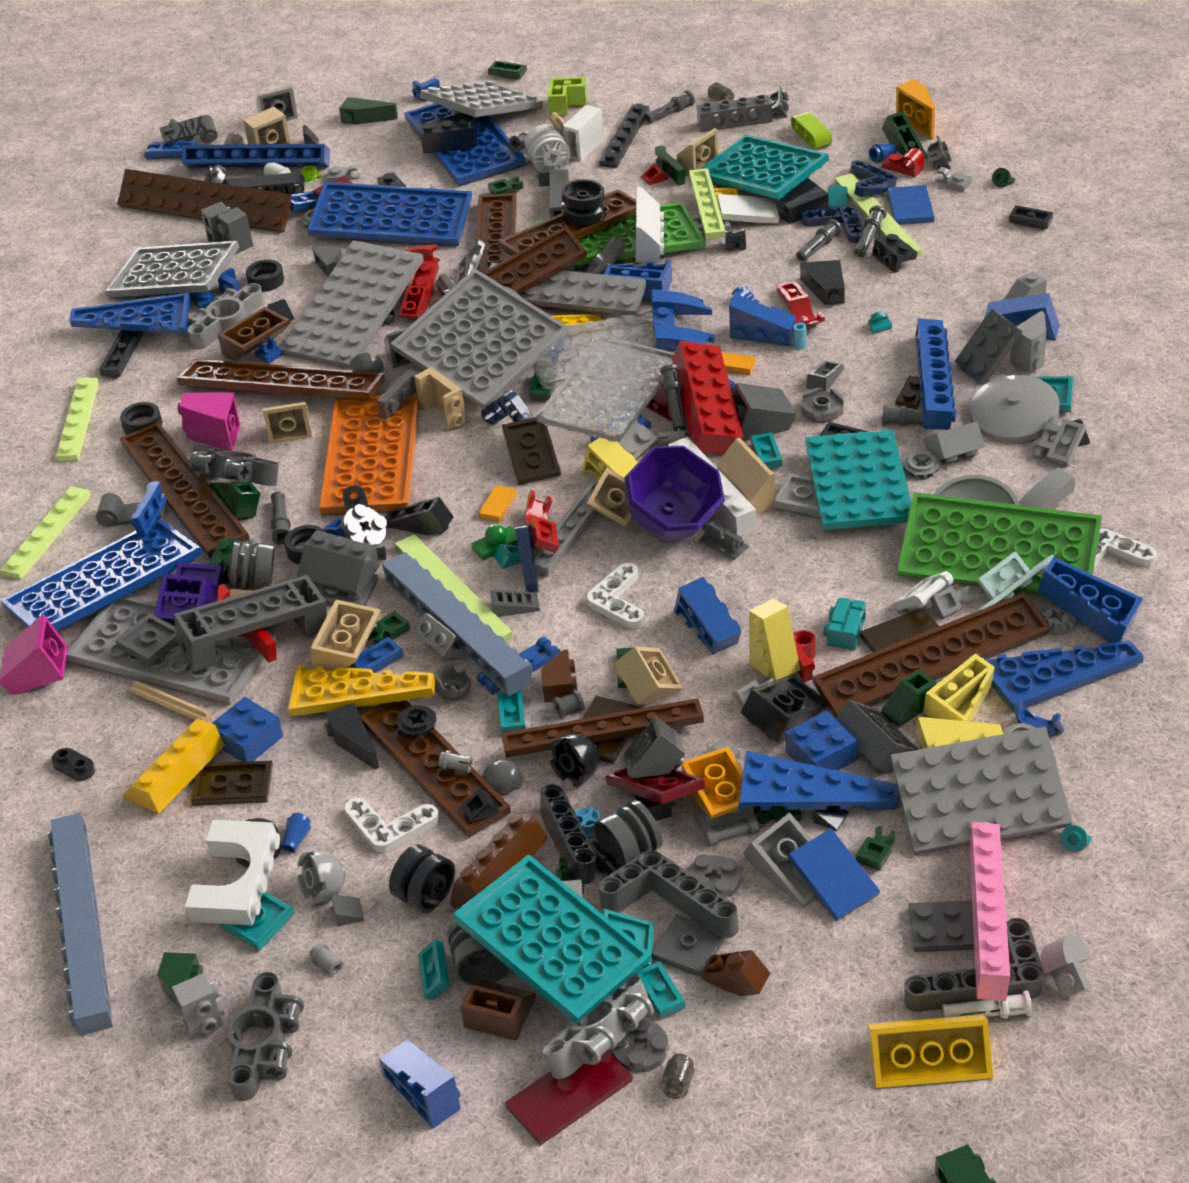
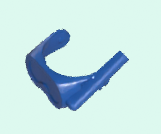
M1021 699L1016 701L1014 712L1018 724H1028L1035 728L1046 726L1049 737L1055 735L1056 732H1064L1060 722L1061 714L1053 715L1051 720L1043 719L1022 707L1023 701Z

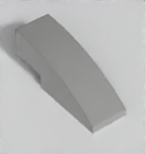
M1057 467L1035 484L1019 501V504L1021 506L1054 510L1058 507V501L1074 492L1075 477Z

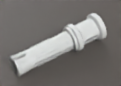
M1028 990L1023 991L1022 994L1009 995L1006 1001L979 1000L942 1004L944 1017L983 1014L985 1017L999 1016L1000 1019L1005 1020L1008 1019V1016L1026 1014L1027 1017L1032 1016V1004Z

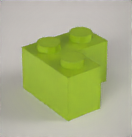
M586 77L550 78L548 90L549 116H552V112H556L558 115H567L568 106L586 105Z

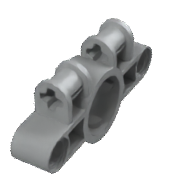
M252 283L239 291L227 288L220 297L213 298V302L206 309L199 308L195 315L189 316L187 328L192 348L203 349L218 339L217 334L259 309L264 304L261 286Z
M633 975L577 1025L569 1018L567 1019V1027L542 1049L543 1056L553 1078L562 1079L568 1077L584 1063L596 1065L607 1050H613L617 1046V1043L625 1037L627 1031H634L644 1017H650L654 1013L653 1005L639 975Z

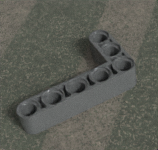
M657 851L643 852L601 880L598 885L601 909L620 912L653 890L721 938L734 937L739 931L738 910L733 902Z
M1011 918L1006 922L1010 965V981L1007 996L1022 994L1023 991L1028 990L1032 999L1039 996L1042 991L1043 968L1029 923L1022 918ZM975 968L913 975L907 978L904 983V1004L909 1010L914 1012L942 1009V1004L982 1000L977 999Z

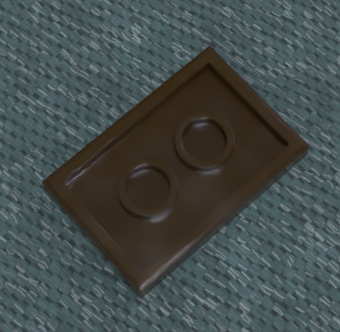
M544 415L502 425V431L518 485L561 475Z
M920 608L860 631V638L873 653L939 627V625L924 608Z
M595 696L583 719L640 709L641 707ZM629 736L593 742L598 752L599 761L614 764Z
M272 760L208 763L195 777L191 799L192 806L268 802L273 770Z

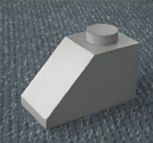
M1032 271L1018 278L1003 300L1045 294L1047 280Z

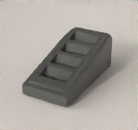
M826 360L807 374L806 388L810 390L823 388V391H828L844 369V365Z
M490 590L492 611L497 617L540 611L537 592Z

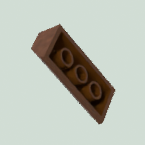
M517 813L508 819L504 828L492 837V841L488 846L476 855V859L472 864L460 873V877L452 887L449 903L451 907L461 908L527 855L533 857L548 839L534 814Z

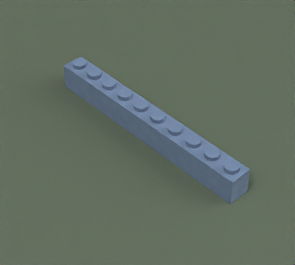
M404 552L382 563L385 580L422 616L424 613L430 614L456 635L453 645L459 648L507 696L533 684L531 674L533 668L527 659L524 660L514 647L511 648L507 645L503 637L496 635L488 624L485 625L476 613H472L463 601L460 602L451 590L448 591L439 579L436 580L428 569L420 566L416 558H412Z
M82 813L52 819V830L48 831V839L50 845L54 846V849L50 850L52 864L56 865V868L52 869L55 884H58V887L54 888L57 903L61 904V907L56 908L59 922L63 923V927H59V934L62 943H65L66 946L61 948L64 963H68V967L64 968L66 983L70 984V989H66V995L69 1005H73V1010H69V1019L71 1026H77L79 1034L84 1035L113 1027L87 828Z

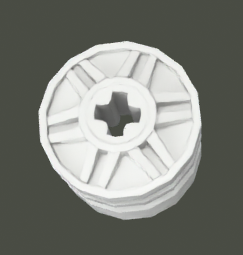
M548 124L538 125L527 134L524 142L525 150L538 171L545 173L564 169L570 159V149L556 127Z

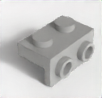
M424 613L415 630V634L424 640L425 644L439 652V655L448 660H452V658L462 659L465 655L459 648L453 645L456 635L430 614Z

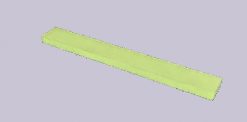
M852 173L834 178L836 186H847L848 199L865 218L869 217V210L872 206H881L873 196L860 197L854 194L858 179ZM887 212L885 219L881 221V228L878 231L880 235H898L900 239L918 252L917 257L921 256L922 249Z
M415 534L395 543L396 549L400 554L406 552L412 558H416L420 566L428 569L436 580L439 579L448 591L451 590L460 602L463 601L472 613H476L485 625L488 624L496 635L502 636L505 641L513 637L512 631Z

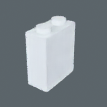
M585 105L563 125L564 141L570 149L571 159L582 161L604 141L602 109Z

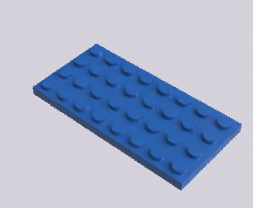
M434 103L404 112L406 121L421 138L419 125L454 115V109ZM489 115L479 116L474 119L478 147L433 153L458 185L526 165L524 155L520 151L514 152L510 149L509 138Z
M324 182L307 229L308 236L459 246L472 201V191Z
M158 519L154 522L146 536H138L137 532L134 531L0 601L3 608L26 628L38 617L45 615L55 630L58 631L73 625L75 621L85 616L94 614L96 610L104 606L113 604L117 599L134 593L136 589L153 583L163 574L174 572L178 562H193L195 558L202 555V552L198 545L161 519Z

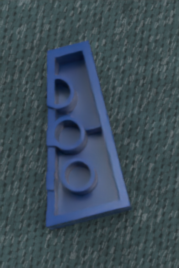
M1055 557L1052 558L1046 567L1037 590L1109 642L1123 640L1143 600L1142 597Z

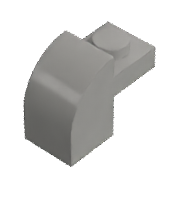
M1079 932L1068 934L1044 946L1041 951L1043 971L1045 974L1051 973L1062 1000L1091 988L1080 963L1090 959Z

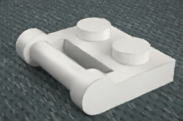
M942 572L924 578L893 602L897 610L922 608L927 604L929 598L943 587L950 586L954 581L953 577L949 572Z

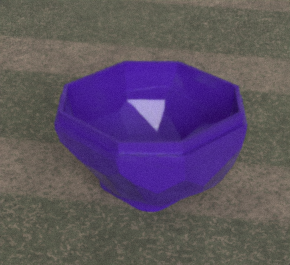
M685 446L653 447L624 478L629 513L644 530L663 541H674L691 537L725 502L719 470Z

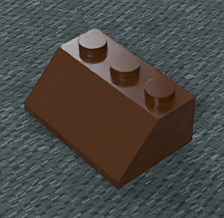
M264 306L217 334L222 355L237 361L257 349L260 343L265 344L268 342V338L273 339L283 333L289 326L290 320Z

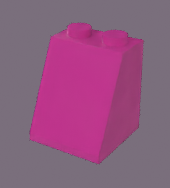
M184 393L181 401L178 402L177 409L178 413L182 416V430L186 432L187 438L215 448L233 451L241 426L234 393Z
M45 615L38 617L5 647L0 683L11 695L29 691L64 678L68 646Z

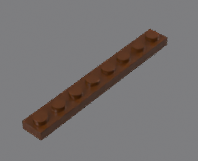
M699 698L510 731L501 733L505 757L509 758L548 751L549 746L554 740L570 733L582 734L593 743L640 734L655 715L671 728L704 723V715Z

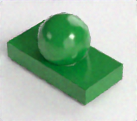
M499 524L490 525L485 531L484 538L471 543L472 549L483 561L494 556L499 544L518 545L515 529L511 525L504 528Z

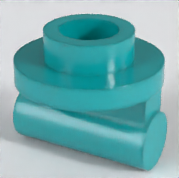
M882 311L873 313L868 320L873 334L892 328V322L889 320L888 314L882 313Z
M1070 825L1061 834L1063 846L1071 852L1083 850L1092 841V836L1088 835L1085 829L1079 825Z

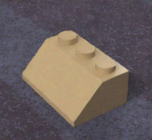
M741 438L735 439L717 463V469L756 509V515L774 508V473Z
M335 600L310 648L312 668L324 666L325 670H335L338 667L346 668L355 663L381 613V609Z

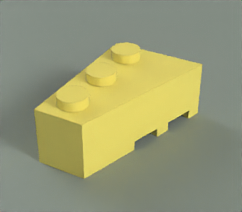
M606 433L587 446L582 471L584 473L591 472L597 476L595 478L597 481H599L606 468L625 478L638 462L632 454L620 446L616 439H613Z
M772 599L749 611V664L764 676L773 677L774 681L801 669L788 607Z
M974 654L926 692L923 713L930 718L972 722L991 688L995 667L977 654Z
M918 717L915 729L920 749L1003 734L1000 724Z

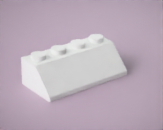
M637 187L636 262L652 261L653 263H660V255H664V212H660V204L641 187Z

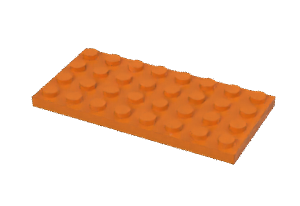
M412 394L388 419L380 417L377 400L381 396H373L367 401L335 398L319 505L320 514L347 513L343 493L347 487L352 485L360 486L364 490L369 507L375 512L391 511L409 505L419 413L417 394ZM353 493L350 498L355 499L358 494Z

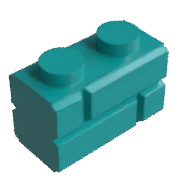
M839 597L836 605L830 607V623L825 622L823 636L827 637L828 646L851 650L856 649L860 631H862L866 619L865 601H851V599Z

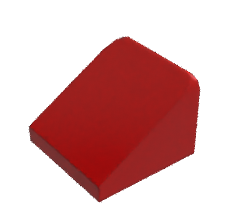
M655 163L641 175L649 185L669 179Z

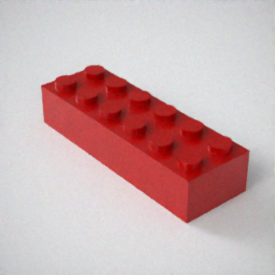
M680 341L672 362L673 365L679 367L677 374L679 382L682 383L680 395L691 441L702 453L724 455L735 439L741 438L743 440V434L721 348L716 345Z

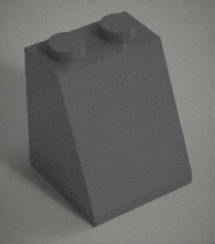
M736 383L732 395L743 434L742 441L751 440V436L776 434L790 429L795 421L796 412L782 389Z

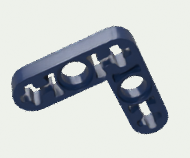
M855 160L851 162L850 173L864 179L856 182L855 195L870 197L885 192L888 188L896 187L897 177L863 161Z
M846 205L814 209L802 213V224L807 227L826 225V222L830 219L842 223L847 239L851 243H858L864 230V225L855 206Z
M508 391L487 405L485 410H481L483 420L491 425H494L508 415L513 422L534 418L522 399L514 391Z
M528 525L515 527L526 590L527 592H538L539 583L532 550L535 547L532 528Z

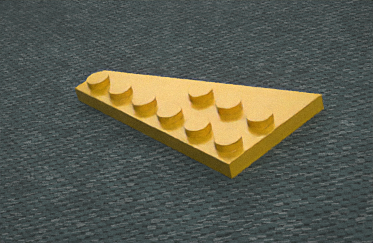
M297 664L288 711L290 717L306 716L313 713L328 712L352 703L355 704V707L388 702H401L415 698H426L434 696L435 677L433 673L406 671L402 675L393 674L392 670L373 673L372 669L338 667L335 670H325L324 666L306 669L305 665Z

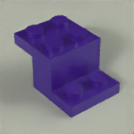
M178 562L175 574H163L154 616L163 621L174 622V614L217 602L218 586L221 585L224 568L220 565Z

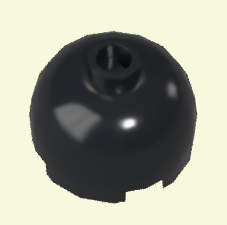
M570 733L554 740L549 746V750H552L553 755L550 764L561 780L564 781L568 778L573 782V786H577L587 781L595 773L599 763L598 752L591 740L584 735Z

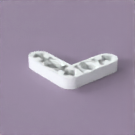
M1100 529L1094 567L1106 553L1139 566L1150 567L1156 562L1157 551L1151 546L1111 530ZM1125 546V547H1128V548H1130V549H1129V550H1121V549H1119V547Z
M632 563L620 565L587 594V603L591 609L629 629H638L644 625V612L618 596L638 580L637 566ZM610 585H617V586H619V587H617V588H615V589H609V588H607V587L610 586ZM613 607L621 608L619 611H611L610 609Z
M362 798L350 799L345 804L348 820L372 849L378 853H386L433 828L439 822L438 810L431 804L421 805L388 824H385L367 801ZM357 808L358 810H361L362 816L360 817V814L357 812V810L353 809ZM367 823L376 824L374 828H364V825H366ZM403 826L412 827L408 832L398 831ZM380 833V837L386 842L378 841L377 835Z

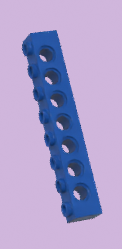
M325 144L182 145V164L188 168H209L210 166L214 168L218 164L222 167H265L266 164L273 162L284 167L330 166V149Z
M918 318L915 343L923 428L949 430L951 422L956 420V409H954V386L951 385L952 373H950L951 362H949L950 351H948L947 329L943 326V320Z

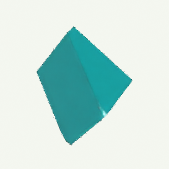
M829 186V208L846 206L848 199L847 186Z
M499 544L494 557L502 569L521 563L518 546Z

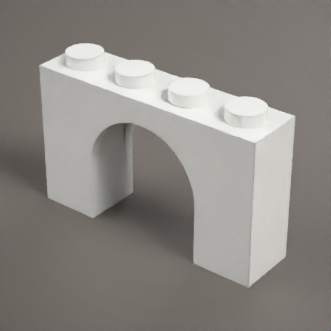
M212 820L206 839L211 855L214 857L242 858L249 861L250 865L247 872L234 883L224 886L191 885L185 909L191 922L253 926L255 916L260 913V899L262 893H265L267 889L268 872L273 869V855L275 849L279 848L280 835L276 833L275 827L271 822Z

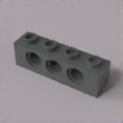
M757 95L756 97L749 98L741 97L735 100H721L714 103L705 102L696 105L697 124L700 132L711 131L714 128L721 130L772 122V103L768 95Z

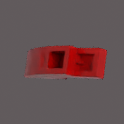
M423 261L414 275L412 284L407 287L399 318L418 319L425 313L436 289L435 279L439 270L438 262Z

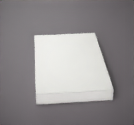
M718 194L717 196L722 220L778 224L779 214L774 198Z

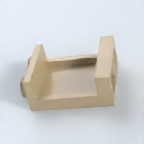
M432 367L414 376L421 410L426 412L433 407L438 408L445 414L446 425L449 431L467 422L462 389Z

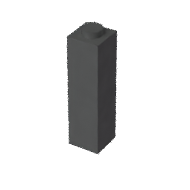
M568 169L550 171V218L562 213L561 188L569 182Z

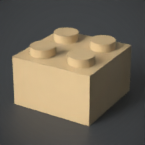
M273 107L243 119L248 144H290L285 115L277 108Z

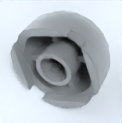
M313 850L302 853L297 867L302 866V874L297 875L301 892L306 899L310 894L314 900L312 905L330 901L332 899L331 895H338L342 888L343 880L346 877L344 866L340 864L339 860L332 853ZM314 888H322L318 895L313 893Z

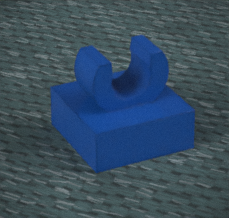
M268 338L266 345L260 343L259 349L255 351V356L267 364L284 355L283 349L276 346V342L271 338Z

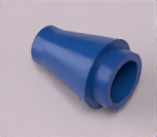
M894 143L874 144L869 149V158L873 162H881L891 153L896 154L897 147Z
M293 813L291 817L287 818L281 846L284 851L296 852L298 846L311 829L309 817L301 813Z

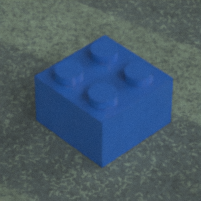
M243 697L212 722L216 726L225 745L222 750L241 762L256 760L283 737L279 717L246 697Z
M825 711L785 732V752L795 762L811 764L831 770H840L857 761V740L828 711Z

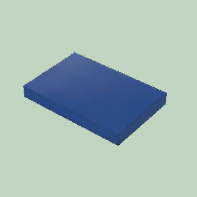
M926 185L887 189L893 218L899 225L934 222V213Z
M832 828L789 853L787 857L836 921L880 893L878 887Z

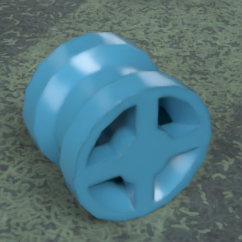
M590 807L578 810L575 814L587 838H595L594 823L600 819V813Z

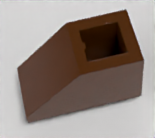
M568 649L562 650L541 669L544 703L553 702L554 697H564L571 694L572 690L577 689L576 676H571L572 673H576L574 659H569Z
M753 950L711 955L706 961V966L700 977L704 981L730 993L748 996L760 994L771 973Z

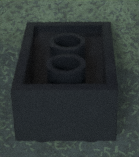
M794 674L752 689L740 713L747 718L750 724L757 726L766 733L769 739L778 743L785 740L786 731L815 717L827 707V704L821 695Z

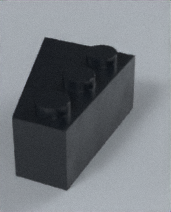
M461 112L419 125L423 154L478 147L474 117Z

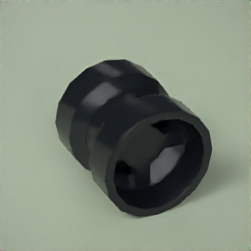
M738 229L737 232L725 231L726 250H733L736 247L746 249L745 229Z

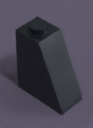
M807 178L779 200V217L792 224L802 220V213L805 211L829 208V194L811 179Z
M840 260L800 262V280L824 305L845 303V286Z

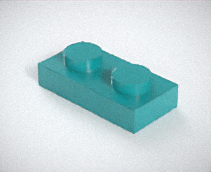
M773 433L751 436L753 450L768 468L781 467L782 457Z
M522 690L510 696H507L504 692L497 693L501 733L526 729Z
M434 939L418 954L424 998L429 1000L435 999L450 986L444 942Z
M660 961L635 973V975L641 977L653 1008L660 1019L685 1008V1000Z

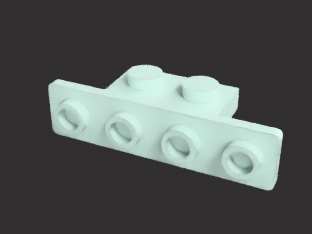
M1016 551L1011 553L977 579V582L990 600L974 612L994 605L1000 600L1004 601L1015 595L1013 590L1018 586L1022 589L1033 581L1031 577L1037 572L1039 575L1043 574L1054 556L1046 557L1029 570Z

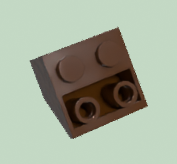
M486 980L471 984L460 1006L463 1025L465 1028L517 1040L535 1001L536 993Z

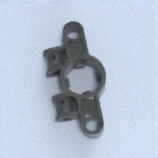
M195 445L189 459V466L195 471H204L207 474L238 480L239 482H251L265 486L277 485L279 463L258 458L251 453Z
M263 972L255 977L247 1007L238 1011L227 1025V1037L233 1053L228 1072V1081L234 1098L240 1101L250 1100L256 1095L261 1079L281 1080L287 1076L286 1064L287 1060L292 1056L293 1049L290 1045L284 1043L283 1033H294L299 1029L298 1017L299 1013L304 1009V1002L299 997L282 995L278 977L272 972ZM254 1026L262 1028L271 1027V1036L259 1044L246 1045L238 1042L242 1039V1033Z

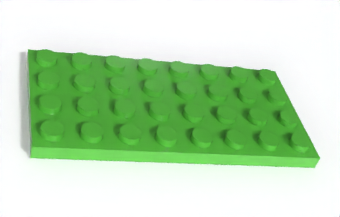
M683 202L660 205V212H664V253H677L682 250H697L698 248L705 247L706 240ZM636 214L605 229L596 231L589 236L578 239L586 250L587 256L571 266L589 264L613 236L619 238L626 246L616 261L625 258H636ZM543 221L534 222V225Z
M914 492L897 574L903 577L924 579L942 572H949L953 577L954 584L981 587L977 579L1016 551L1029 570L1046 557L1053 555L1055 558L1093 575L1102 516ZM1037 572L1031 577L1033 581L1022 589L1018 586L1013 591L1042 595L1037 590L1043 574L1039 575Z

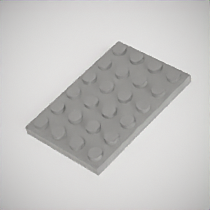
M486 80L485 83L452 84L451 87H428V90H420L419 97L474 117L536 109L543 106V100L537 99L536 95H525L521 90H511L509 86L496 85V82Z
M225 241L138 247L107 287L105 293L108 298L138 297L142 295L155 296L158 294L172 295L175 293L192 292L206 293L211 290L239 249L238 242Z
M1046 726L891 755L894 775L914 854L969 845L972 822L999 824L1000 839L1066 828L1073 823Z

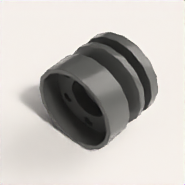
M235 541L228 564L230 589H237L239 580H242V590L247 589L249 581H253L254 590L271 586L275 546L259 543L256 553H252L250 542H246L245 551L241 552V542Z
M637 800L628 802L626 806L619 807L616 814L609 813L594 823V833L598 844L605 852L611 853L615 857L620 867L643 852L657 851L662 846V835L654 817Z
M454 922L449 927L447 938L456 975L462 983L471 985L483 980L496 982L509 973L511 970L458 924Z

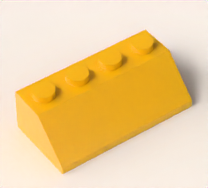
M197 718L122 795L123 798L160 814L225 746L216 726Z
M983 1014L867 1024L869 1049L876 1088L993 1078L988 1019Z

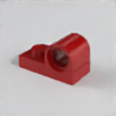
M911 148L903 157L899 154L891 153L882 162V168L916 177L925 167L924 154L918 148Z
M808 630L793 632L801 669L797 673L803 682L813 680V670H815L813 659L816 655L815 634Z

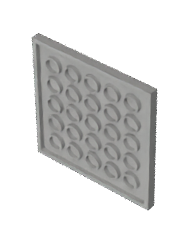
M473 269L391 343V348L423 370L430 367L434 368L460 387L464 397L485 410L487 405L502 395L569 331L568 326L477 269Z

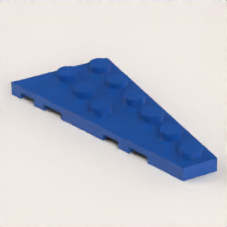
M189 293L73 308L71 309L69 322L71 327L186 334L190 296Z
M1128 640L1101 643L1097 648L1085 649L1083 645L1074 646V650L1062 651L1061 648L1023 652L1021 656L1007 657L1006 654L997 655V659L985 661L995 667L991 686L1014 712L1018 699L1023 701L1022 707H1028L1143 663L1144 655Z
M746 751L738 810H747L748 806H759L760 810H770L771 806H783L787 810H826L827 806H839V809H850V806H862L865 809H896L899 791L897 784L889 781H881L862 775H854Z

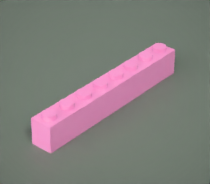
M972 822L969 862L977 999L1006 1001L1010 981L1000 826L999 824L987 822Z

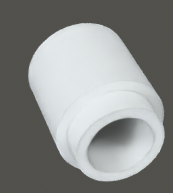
M275 162L266 164L263 170L264 175L291 173L289 168Z

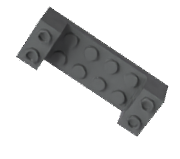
M305 575L174 614L176 641L193 671L217 665L215 642L226 640L227 638L294 619L305 637L316 635L327 617V607L324 597L309 576Z

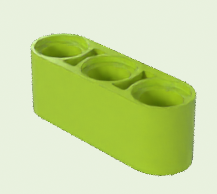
M811 112L791 117L792 129L796 130V133L802 139H806L804 141L811 147H814V150L832 144L830 131Z

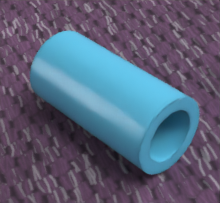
M803 323L794 325V348L799 350L806 348V325Z

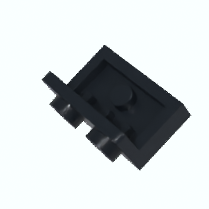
M896 234L875 238L872 255L894 273L899 272L901 262L917 259L918 253Z

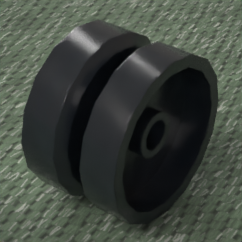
M577 179L563 185L561 188L563 202L562 217L567 222L577 225H590L602 220L604 217L605 191L600 183L594 180Z
M414 844L400 855L392 869L389 879L390 894L404 903H409L413 908L422 913H430L447 897L451 890L455 877L454 863L440 854H435L431 849L422 844Z

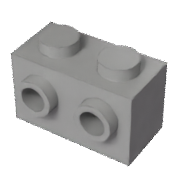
M204 973L172 987L182 1019L192 1039L203 1034H211L217 1028L223 1026L221 1015L225 1014L218 998L220 997L214 981L208 983Z

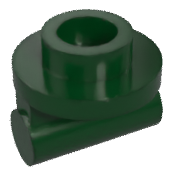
M998 168L992 175V181L997 187H1005L1015 182V178L1011 177L1009 170L1006 168Z

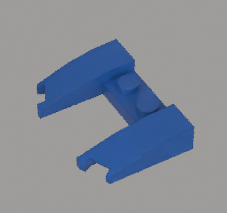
M652 290L651 307L655 351H676L680 341L705 344L706 342L714 343L715 334L690 328L675 327L674 315H712V309L703 304V299L688 294L668 290Z

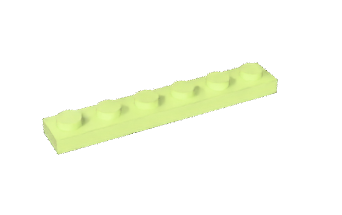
M708 168L689 170V178L706 240L725 238V228Z
M98 377L77 379L56 454L57 462L79 461L99 385Z
M71 486L0 569L1 574L21 580L90 498V491Z

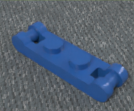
M541 637L535 645L522 651L519 655L524 660L527 659L530 662L534 672L548 664L561 650L555 645L552 646L551 641L547 637ZM482 671L477 675V681L483 686L486 685L487 691L492 695L501 691Z

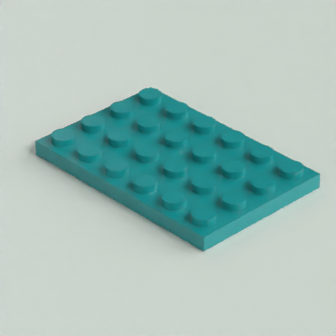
M745 134L700 169L708 168L713 183L779 200L828 162L829 156L828 153Z
M893 430L805 437V448L822 530L908 522L912 502Z
M527 855L453 914L452 919L576 1025L650 961L652 955L530 855Z

